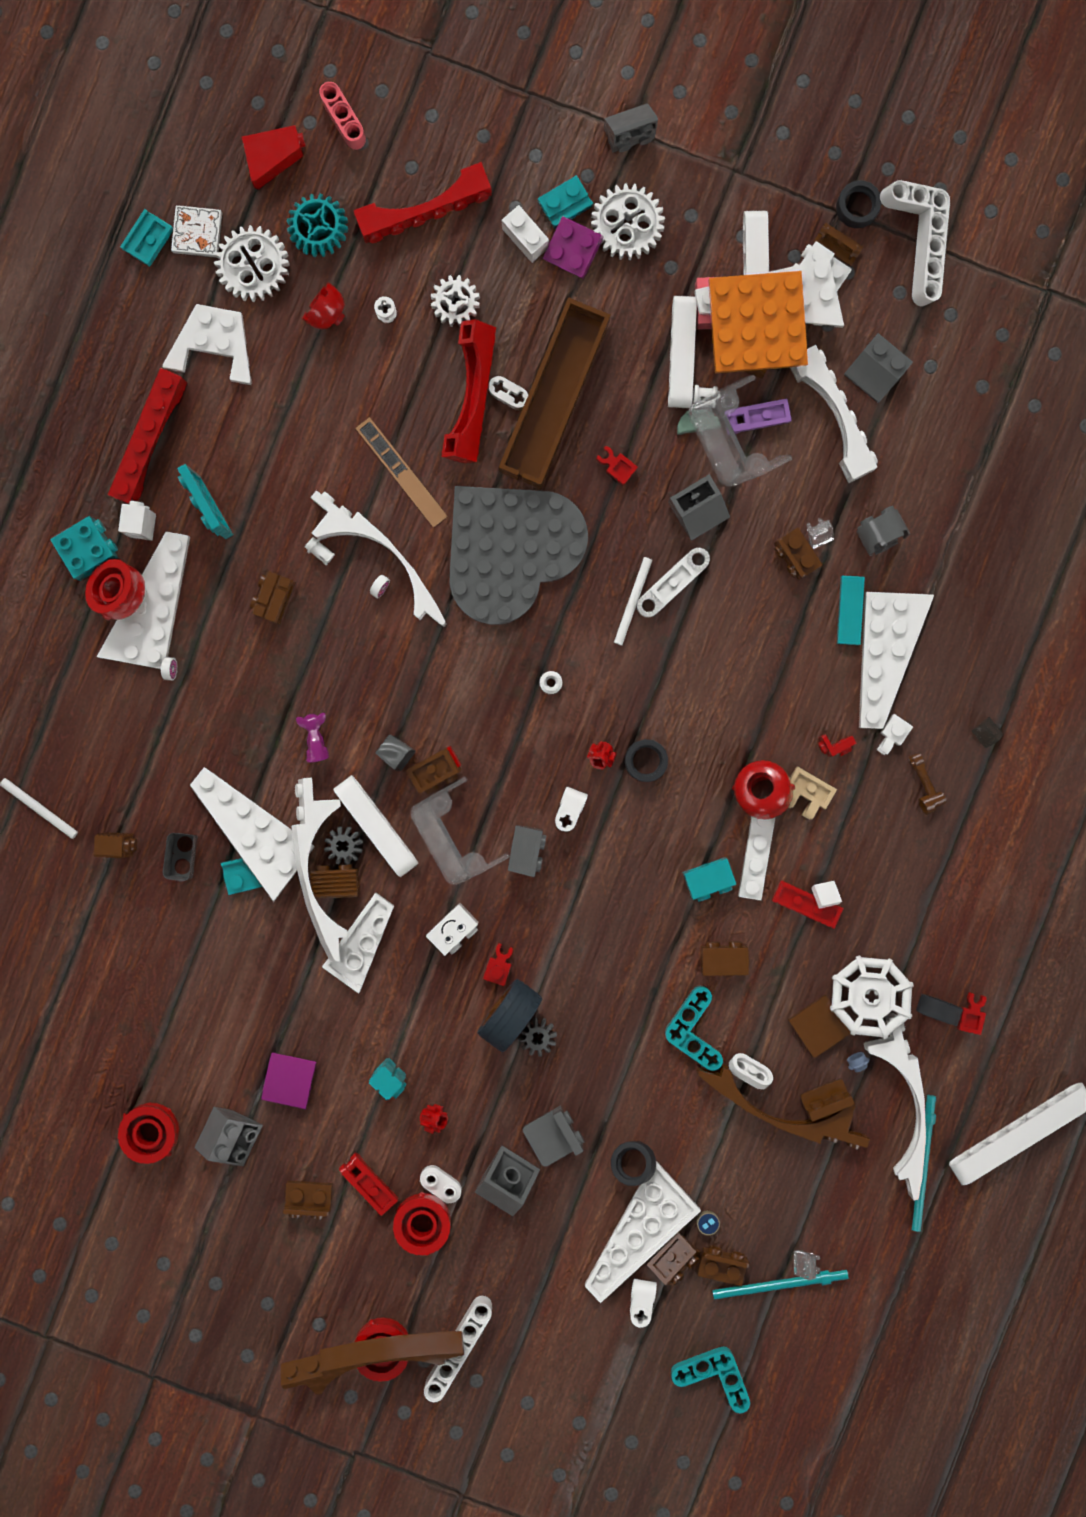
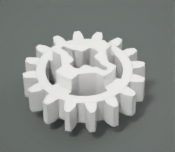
M450 275L448 282H445L443 279L440 280L441 287L434 286L437 294H431V299L435 301L431 303L432 309H437L434 314L435 317L441 316V323L444 324L449 320L450 327H453L454 322H458L459 327H461V322L463 320H470V315L476 317L477 313L474 308H480V303L476 301L480 299L479 293H474L476 291L475 285L469 287L470 280L468 278L462 282L461 275H458L456 280H453ZM462 289H464L469 294L470 298H468V296H464V294L462 293ZM455 298H459V301H457L456 304L453 305L452 301H454ZM440 304L446 306L449 309V313L445 312Z

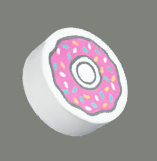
M380 575L373 583L370 594L376 598L381 597L387 589L390 579Z
M165 657L161 664V676L164 680L173 681L177 674V661L175 658Z

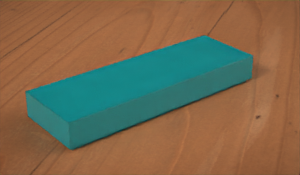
M841 576L836 644L861 645L865 577Z

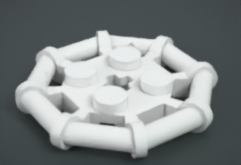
M859 955L837 975H833L832 1006H830V1010L851 1031V1035L877 1036L886 1039L907 1019H911V999L914 985L895 966L892 959L864 958ZM865 967L882 968L881 974L867 973ZM859 969L861 975L855 981L850 982L846 979ZM888 971L897 980L899 985L894 987L885 976ZM842 986L849 988L848 1001L841 1002ZM871 990L879 997L874 1000V1003L869 1002V999L865 998V994H869ZM896 992H902V1008L895 1005ZM850 1006L853 1012L858 1015L855 1022L845 1012V1008ZM891 1011L898 1014L885 1025L883 1018ZM863 1019L876 1020L878 1027L861 1026Z

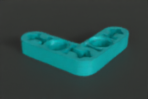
M697 986L691 991L667 1025L665 1036L672 1045L706 1069L715 1071L723 1064L721 1053L691 1032L712 1000V994L707 987ZM705 991L707 999L699 1001L697 1006L701 1008L698 1011L689 1002L692 1001L695 1004L698 999L696 993ZM692 1009L695 1016L691 1021H685L682 1018L684 1010ZM679 1019L682 1024L688 1027L684 1029L682 1026L679 1030L681 1036L679 1038L675 1036L672 1039L670 1030H676L679 1027V1023L676 1022ZM693 1040L700 1043V1049L695 1053L690 1052L687 1048L688 1043ZM705 1047L708 1048L705 1051L708 1055H717L716 1059L718 1062L716 1064L712 1062L709 1065V1060L702 1055Z
M724 1346L678 1362L671 1368L672 1381L679 1387H685L719 1374L732 1410L736 1413H744L750 1408L747 1390L733 1353L729 1348ZM724 1354L727 1357L726 1363L720 1360V1355ZM712 1357H713L714 1362H715V1365H716V1367H714V1368H713V1365H712V1361L710 1360V1358H712ZM701 1361L709 1364L705 1372H699L696 1369V1365ZM691 1365H692L693 1372H694V1374H695V1375H693V1376L691 1375V1371H690V1369H689V1366H691ZM679 1370H682V1372L685 1373L684 1379H681L678 1376ZM728 1375H736L738 1377L737 1383L728 1385L725 1382ZM734 1392H739V1395L743 1400L742 1405H739L737 1403Z

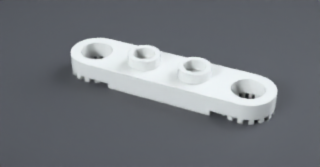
M702 548L692 549L638 600V612L644 617L656 615L708 566L710 561L708 552ZM696 553L704 556V563L700 566H696L692 562V556ZM649 599L654 602L655 608L652 612L643 610L642 603L644 600Z

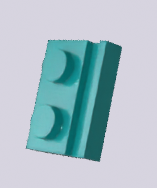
M577 175L538 198V203L554 229L557 228L562 216L571 220L593 207V202L590 200Z
M144 209L120 248L150 267L172 234L173 227Z
M242 858L221 863L228 895L263 887Z

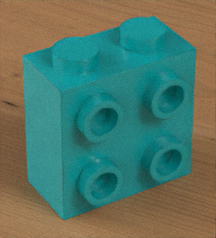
M91 516L86 517L50 539L72 577L78 581L90 576L97 566L103 562L119 558L116 554L117 546L112 539H107L104 534L106 528L103 523Z

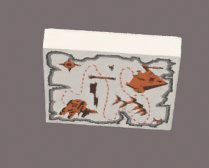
M176 206L171 251L178 254L217 257L215 253L219 252L222 211Z

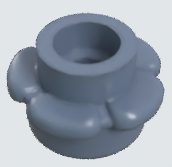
M863 1052L855 1053L847 1059L849 1063L848 1068L850 1070L854 1069L855 1072L863 1071L867 1068L869 1058L865 1057Z

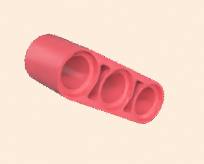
M325 82L321 85L319 94L326 111L348 147L353 150L361 149L366 142L361 123L338 85L334 82ZM331 93L336 94L333 99L326 98ZM341 113L348 114L344 119L337 118ZM351 133H360L357 138L349 137Z

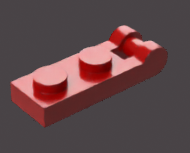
M354 1153L347 1164L344 1163L339 1167V1171L382 1216L399 1198L364 1162L363 1158L358 1153ZM356 1167L361 1171L357 1176L352 1172Z

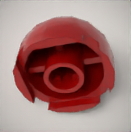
M327 282L326 287L324 286L309 305V312L305 311L302 320L312 327L321 330L328 329L333 324L338 326L345 317L342 313L345 306L342 294L336 287Z

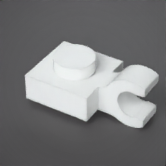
M893 714L880 732L885 738L877 748V751L885 755L891 751L894 743L900 746L913 726Z

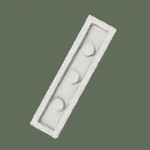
M751 816L738 892L739 897L755 900L762 899L775 818L763 820Z

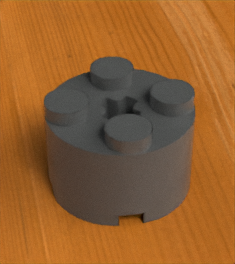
M893 506L881 511L882 515L875 519L873 516L864 519L857 528L856 533L869 556H872L873 553L877 555L898 544L899 537L902 536L903 539H906L911 534L899 511Z

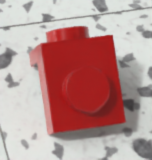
M826 734L818 737L820 740L818 746L824 755L827 754L828 757H833L838 753L840 756H843L853 750L851 746L857 744L853 736H847L832 745Z

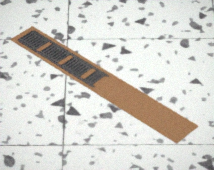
M370 417L356 427L359 434L433 528L448 517Z

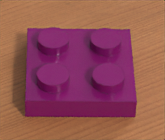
M562 216L543 260L584 279L604 236Z

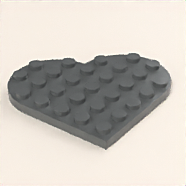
M455 486L450 588L454 600L460 609L475 621L489 625L507 624L525 614L537 598L540 583L553 582L564 578L583 559L588 543V530L581 511L568 498L549 491Z

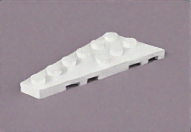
M829 258L767 272L802 271L805 323L818 326L844 327ZM709 286L695 289L694 294L699 314L711 315Z
M165 532L142 574L145 581V597L141 606L131 616L116 621L97 657L161 669L163 659L168 657L190 536Z
M865 592L859 728H884L934 595Z
M204 767L190 784L191 788L274 902L297 872L292 830ZM311 844V847H310L309 854H310V853L312 852V850L315 848V846L312 845V844Z
M657 1161L653 1177L648 1182L639 1185L585 1282V1287L600 1303L701 1211L697 1204Z

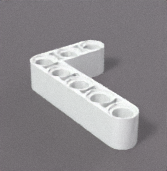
M898 180L881 191L880 200L887 208L919 214L912 299L916 305L925 306L938 300L942 294L950 197L943 189Z

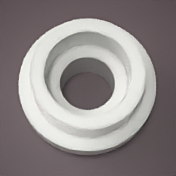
M546 672L540 679V687L545 693H557L562 687V678L556 672ZM550 678L555 680V686L553 687L547 685V680Z

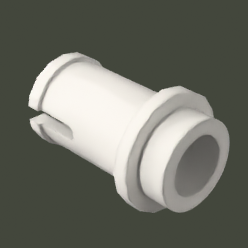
M311 538L305 546L308 549V553L311 552L325 565L335 555L320 543L319 538Z

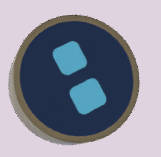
M703 1211L697 1217V1227L702 1234L713 1235L718 1231L720 1221L714 1212Z

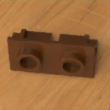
M827 223L823 225L813 241L814 243L817 241L832 251L835 257L850 267L863 249V246Z

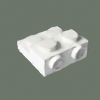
M817 241L813 246L808 244L801 255L804 258L801 264L829 258L836 291H838L852 269L834 258V253Z

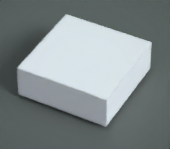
M834 881L816 884L812 887L819 909L838 905L842 902Z

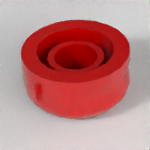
M121 559L107 560L97 566L88 579L85 591L87 604L93 611L102 615L105 620L125 619L135 613L145 597L144 578L137 569L126 564Z
M765 760L755 761L746 765L739 772L732 787L735 798L741 808L748 815L763 820L773 819L785 812L792 801L793 790L796 789L789 775L780 765ZM761 780H768L773 783V792L767 798H756L753 793L754 786Z
M144 1103L132 1109L128 1114L124 1113L123 1120L118 1128V1142L123 1153L131 1160L141 1164L155 1163L165 1156H171V1150L176 1145L179 1137V1124L170 1108L158 1103ZM151 1123L156 1126L159 1132L157 1141H149L143 1137L140 1130L142 1124Z
M424 1192L406 1198L398 1207L393 1221V1232L398 1244L404 1250L414 1255L427 1256L438 1251L447 1241L451 1228V1216L446 1204L435 1195ZM425 1214L431 1218L433 1227L428 1231H419L412 1225V1219L416 1215Z
M385 1317L372 1318L361 1327L354 1342L409 1334L403 1325L396 1320ZM408 1361L374 1363L358 1367L357 1369L370 1380L379 1382L389 1381L402 1373Z

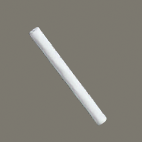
M643 558L614 640L615 644L623 645L652 560L649 558Z
M4 778L1 781V787L72 839L76 837L78 831L8 779Z

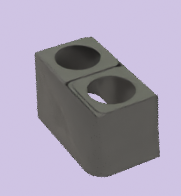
M388 735L375 753L395 771H401L415 754L416 750L397 737Z
M170 833L167 836L163 865V876L166 879L185 881L193 878L198 835ZM187 836L193 841V847L188 852H182L177 847L179 838ZM186 859L189 861L190 870L188 873L182 875L176 872L174 866L177 860Z

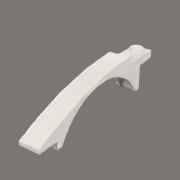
M316 490L311 496L312 500L328 513L312 534L320 540L340 535L365 537L391 550L403 563L410 576L414 591V615L421 620L427 613L445 627L447 623L415 570L388 538L359 512L351 518L352 513L344 506H341L339 509L333 504L335 500L325 491L320 494Z
M302 778L295 785L296 797H299V807L296 809L297 820H300V824L291 826L296 868L305 904L319 940L329 960L340 961L339 938L347 937V930L332 921L321 909L313 895L308 877V857L313 838L324 820L341 807L340 800L313 801L312 778Z
M889 1013L885 1017L886 1023L888 1024L897 1015ZM902 1023L889 1034L890 1037L865 1042L864 1047L870 1054L878 1056L894 1065L903 1075L912 1092L916 1109L915 1130L906 1153L893 1167L894 1174L898 1175L899 1180L905 1179L910 1197L913 1200H918L922 1183L926 1144L925 1099L918 1058L913 1054L907 1055L910 1053L908 1041L903 1038L902 1032L905 1031V1026Z

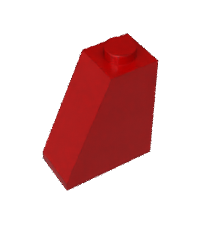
M296 125L242 136L250 177L255 189H260L303 157L302 147H306L303 133H298Z

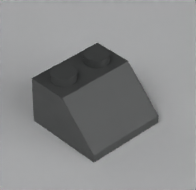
M877 333L844 375L879 403L913 361Z
M501 1146L483 1174L475 1193L511 1216H514L523 1206L540 1169L504 1146Z

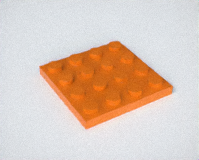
M802 271L708 279L715 373L808 365Z

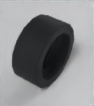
M864 180L853 181L846 185L836 203V211L840 221L854 229L870 225L879 214L882 206L880 192L872 183ZM854 192L867 195L872 202L869 214L864 217H857L848 212L846 208L847 197Z
M644 739L636 741L629 747L625 754L624 763L631 777L638 781L651 782L659 779L665 773L668 767V756L660 743ZM640 748H652L658 753L660 762L657 770L653 773L642 774L634 767L633 756Z
M921 994L916 1011L936 1020L958 1026L963 1009L938 998Z
M640 1141L625 1142L614 1150L611 1157V1169L619 1182L627 1186L641 1185L653 1177L656 1170V1157L653 1150L647 1144ZM629 1150L640 1151L646 1159L645 1171L638 1177H630L622 1169L621 1159Z

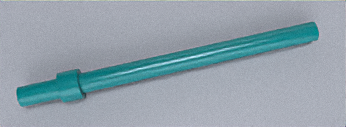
M927 1095L926 1144L923 1176L919 1198L915 1200L912 1221V1230L917 1232L921 1231L932 1128L936 1123V1114H934L936 1096Z
M825 1270L819 1271V1274L712 1291L714 1299L819 1283L821 1285H829L833 1281L846 1280L849 1277L847 1270L835 1272Z

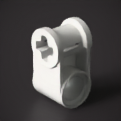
M566 787L555 818V824L559 830L570 831L575 827L588 794ZM568 815L572 823L563 828L562 822L559 819Z
M633 1279L630 1314L632 1323L640 1328L650 1323L657 1283ZM640 1310L644 1311L641 1317H637Z

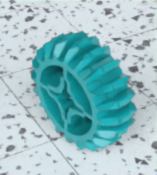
M321 193L318 195V199H315L313 194H310V200L306 201L305 197H302V204L300 205L295 202L296 210H290L289 214L292 218L287 219V223L290 225L287 228V232L291 234V242H296L295 246L298 250L303 248V253L306 255L311 251L313 257H316L318 252L321 253L322 257H325L326 250L333 254V246L341 248L339 240L345 241L346 236L343 233H347L349 230L348 226L345 225L348 223L347 217L344 216L345 210L339 208L340 204L338 201L332 203V197L330 196L324 200ZM317 210V212H316L315 214H311V215L308 214V213H310V212H312V211ZM328 213L335 218L334 229L330 227V224L326 223ZM301 222L309 228L307 238L300 233ZM322 236L327 237L324 240L318 241V239Z

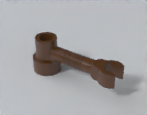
M916 753L909 757V761L914 770L917 771L925 788L926 795L919 798L918 803L923 813L928 815L936 811L937 807L946 804L947 801L941 791L936 793L925 769L923 757L920 753Z

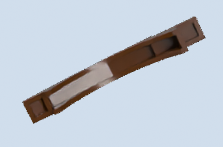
M722 1064L719 1072L697 1066V1074L715 1090L745 1111L781 1130L821 1144L824 1135L828 1141L838 1143V1140L845 1141L847 1146L855 1149H860V1146L868 1147L870 1139L866 1134L849 1129L855 1105L815 1121L811 1119H781L760 1111L748 1102L736 1087L731 1070L727 1065Z
M462 1331L398 1335L320 1349V1354L281 1363V1387L288 1389L306 1384L318 1395L322 1394L326 1386L336 1377L358 1367L374 1363L419 1361L443 1365L445 1364V1359L464 1355Z

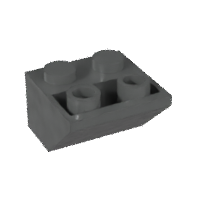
M648 103L604 118V130L612 153L616 151L625 152L633 145L639 143L640 145L648 144L655 138L658 118Z
M710 474L670 497L668 501L691 541L730 518L723 497Z
M521 825L515 826L508 871L535 877V872H540L542 857H538L539 849L544 850L546 835L542 834L543 829Z
M213 1107L195 1145V1149L208 1161L244 1166L263 1125L233 1110Z

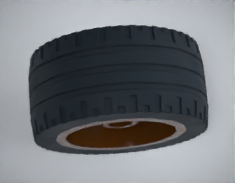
M518 979L514 980L493 1005L479 1027L477 1034L499 1051L505 1052L528 1024L543 998L527 984H524V982Z

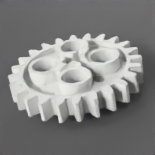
M627 183L624 184L623 190H620L616 185L615 193L608 189L606 193L607 198L601 195L599 199L601 204L595 203L594 206L597 212H592L591 218L595 220L591 222V227L597 228L594 231L604 236L601 244L604 243L603 251L605 252L610 248L611 257L617 252L619 253L620 260H622L624 254H627L629 260H631L634 253L638 259L641 257V251L649 254L648 246L655 249V240L660 241L662 236L658 232L664 231V226L661 223H664L665 217L659 216L663 213V207L656 208L659 204V199L652 201L653 193L650 192L645 195V187L640 191H636V184L633 185L632 190L628 189ZM627 203H634L637 208L629 210L625 205ZM642 210L645 211V213H642V214H639V215H638V213H639L640 211H642ZM614 215L618 220L611 223L606 218ZM645 221L649 224V227L642 229L638 226V223ZM618 229L614 234L611 233V231ZM627 234L631 239L624 242L619 239V236Z
M249 225L248 232H245L243 227H240V234L238 235L232 230L233 238L230 239L225 236L227 244H219L222 252L215 253L217 258L220 259L214 262L215 266L220 268L216 271L218 277H222L219 281L222 285H226L225 289L227 292L233 290L234 297L237 298L241 294L243 301H246L248 296H250L251 300L255 302L258 295L264 301L265 293L272 297L271 290L273 288L280 291L277 285L278 282L286 283L282 275H289L288 270L284 268L290 266L289 261L285 259L288 257L287 251H282L285 248L282 242L278 243L279 238L277 235L271 237L270 230L263 234L261 226L257 228L256 232L251 225ZM256 244L261 245V248H260L259 251H257V252H252V251H251V248H252L254 245H256ZM241 247L246 248L263 276V281H260L241 251ZM236 256H241V257H242V259H241V261H240L239 263H237V264H233V263H232V259H233L234 257H236ZM266 264H273L272 269L267 272L263 271V267ZM246 276H253V280L250 283H243Z

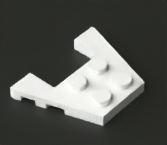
M196 304L164 361L163 368L185 373L189 350L233 358L230 381L251 385L252 379L249 370L250 365L242 313Z

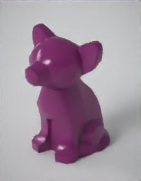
M320 713L319 715L308 714L304 718L296 717L297 724L308 731L307 762H318L329 758L327 747H324V740L319 732L321 724L326 719L325 713Z

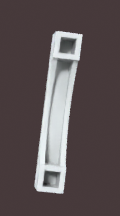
M814 345L807 349V366L790 368L797 382L803 381L815 389L834 413L843 440V459L839 462V465L848 483H851L874 471L877 468L876 463L878 461L874 452L869 451L866 445L867 438L864 432L859 431L856 425L857 418L852 410L849 411L846 405L847 399L844 392L838 390L835 384L837 382L835 374L832 370H828L823 351L821 349L818 350L817 346Z

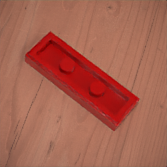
M780 880L771 900L835 929L844 909L837 905L819 909L813 894Z

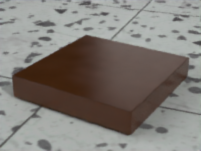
M825 994L788 1019L814 1058L851 1033L834 1012H831L830 1006H832V1003Z

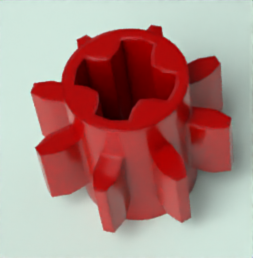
M601 741L598 745L594 743L591 745L587 758L590 759V763L594 768L603 770L606 766L612 767L617 753L613 752V747L609 743Z
M436 1104L433 1106L427 1105V1108H424L420 1114V1125L425 1126L424 1131L433 1134L435 1131L440 1133V1130H443L448 1122L447 1113L443 1112V1106Z

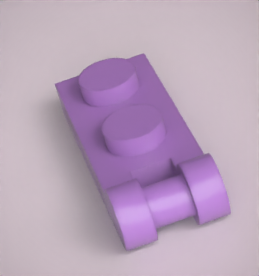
M787 399L730 409L724 412L725 419H728L729 427H727L728 435L791 422ZM743 416L744 423L738 424L737 417Z

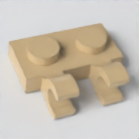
M796 767L790 777L796 789L793 790V798L788 808H793L799 796H802L810 801L802 816L809 820L813 819L819 807L827 808L837 789L803 769Z

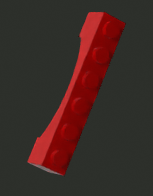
M482 162L461 169V176L449 189L423 204L401 209H387L376 207L374 202L353 210L365 243H377L389 234L398 235L410 226L419 227L431 218L439 219L452 210L460 211L473 202L481 203L486 201L489 196H492V191Z
M476 319L461 322L458 344L462 346L465 358L466 392L456 425L450 434L444 435L441 456L460 463L477 462L495 343L496 327Z
M162 368L159 369L108 492V495L128 505H130V501H139L144 489L143 485L157 441L170 414L177 403L179 404L186 388L187 382L182 376Z

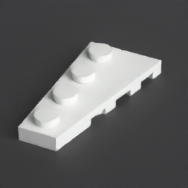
M375 893L348 930L347 937H343L340 941V961H330L328 958L322 966L357 993H360L394 905L378 893Z

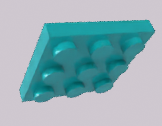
M186 464L178 467L177 469L181 474L178 476V479L184 489L187 488L192 494L189 498L194 507L203 513L204 516L201 517V520L205 527L210 529L212 533L215 532L217 536L220 535L225 539L233 536L231 529L202 478Z

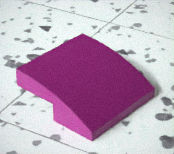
M271 1053L261 1100L306 1109L317 1063L315 1061Z

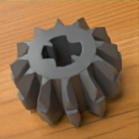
M338 827V834L333 830L329 832L333 839H325V842L331 844V846L324 848L325 852L332 850L333 853L328 858L331 860L337 856L336 864H341L344 858L345 864L348 865L350 864L349 856L356 861L358 857L354 852L362 853L363 849L356 847V845L362 844L363 840L356 841L354 839L359 835V832L350 835L351 827H347L345 834L343 828ZM340 841H347L349 843V845L346 846L349 847L348 851L346 849L342 851L340 850Z
M534 1017V1024L532 1025L528 1022L526 1025L528 1029L524 1028L521 1033L524 1035L520 1036L518 1040L519 1042H525L522 1045L523 1050L530 1047L529 1055L532 1056L534 1051L538 1050V1056L540 1057L542 1056V1049L550 1053L551 1049L548 1045H556V1041L551 1038H555L557 1032L551 1031L554 1027L552 1023L545 1027L546 1018H543L541 1024H538L537 1017ZM535 1032H538V1035L539 1032L542 1033L541 1041H538V1039L536 1041L533 1040Z

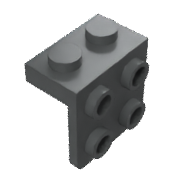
M561 1105L523 1127V1133L542 1166H548L571 1152H574L576 1156L584 1151V1138L579 1130L575 1132L571 1125L574 1123L568 1111L564 1112Z

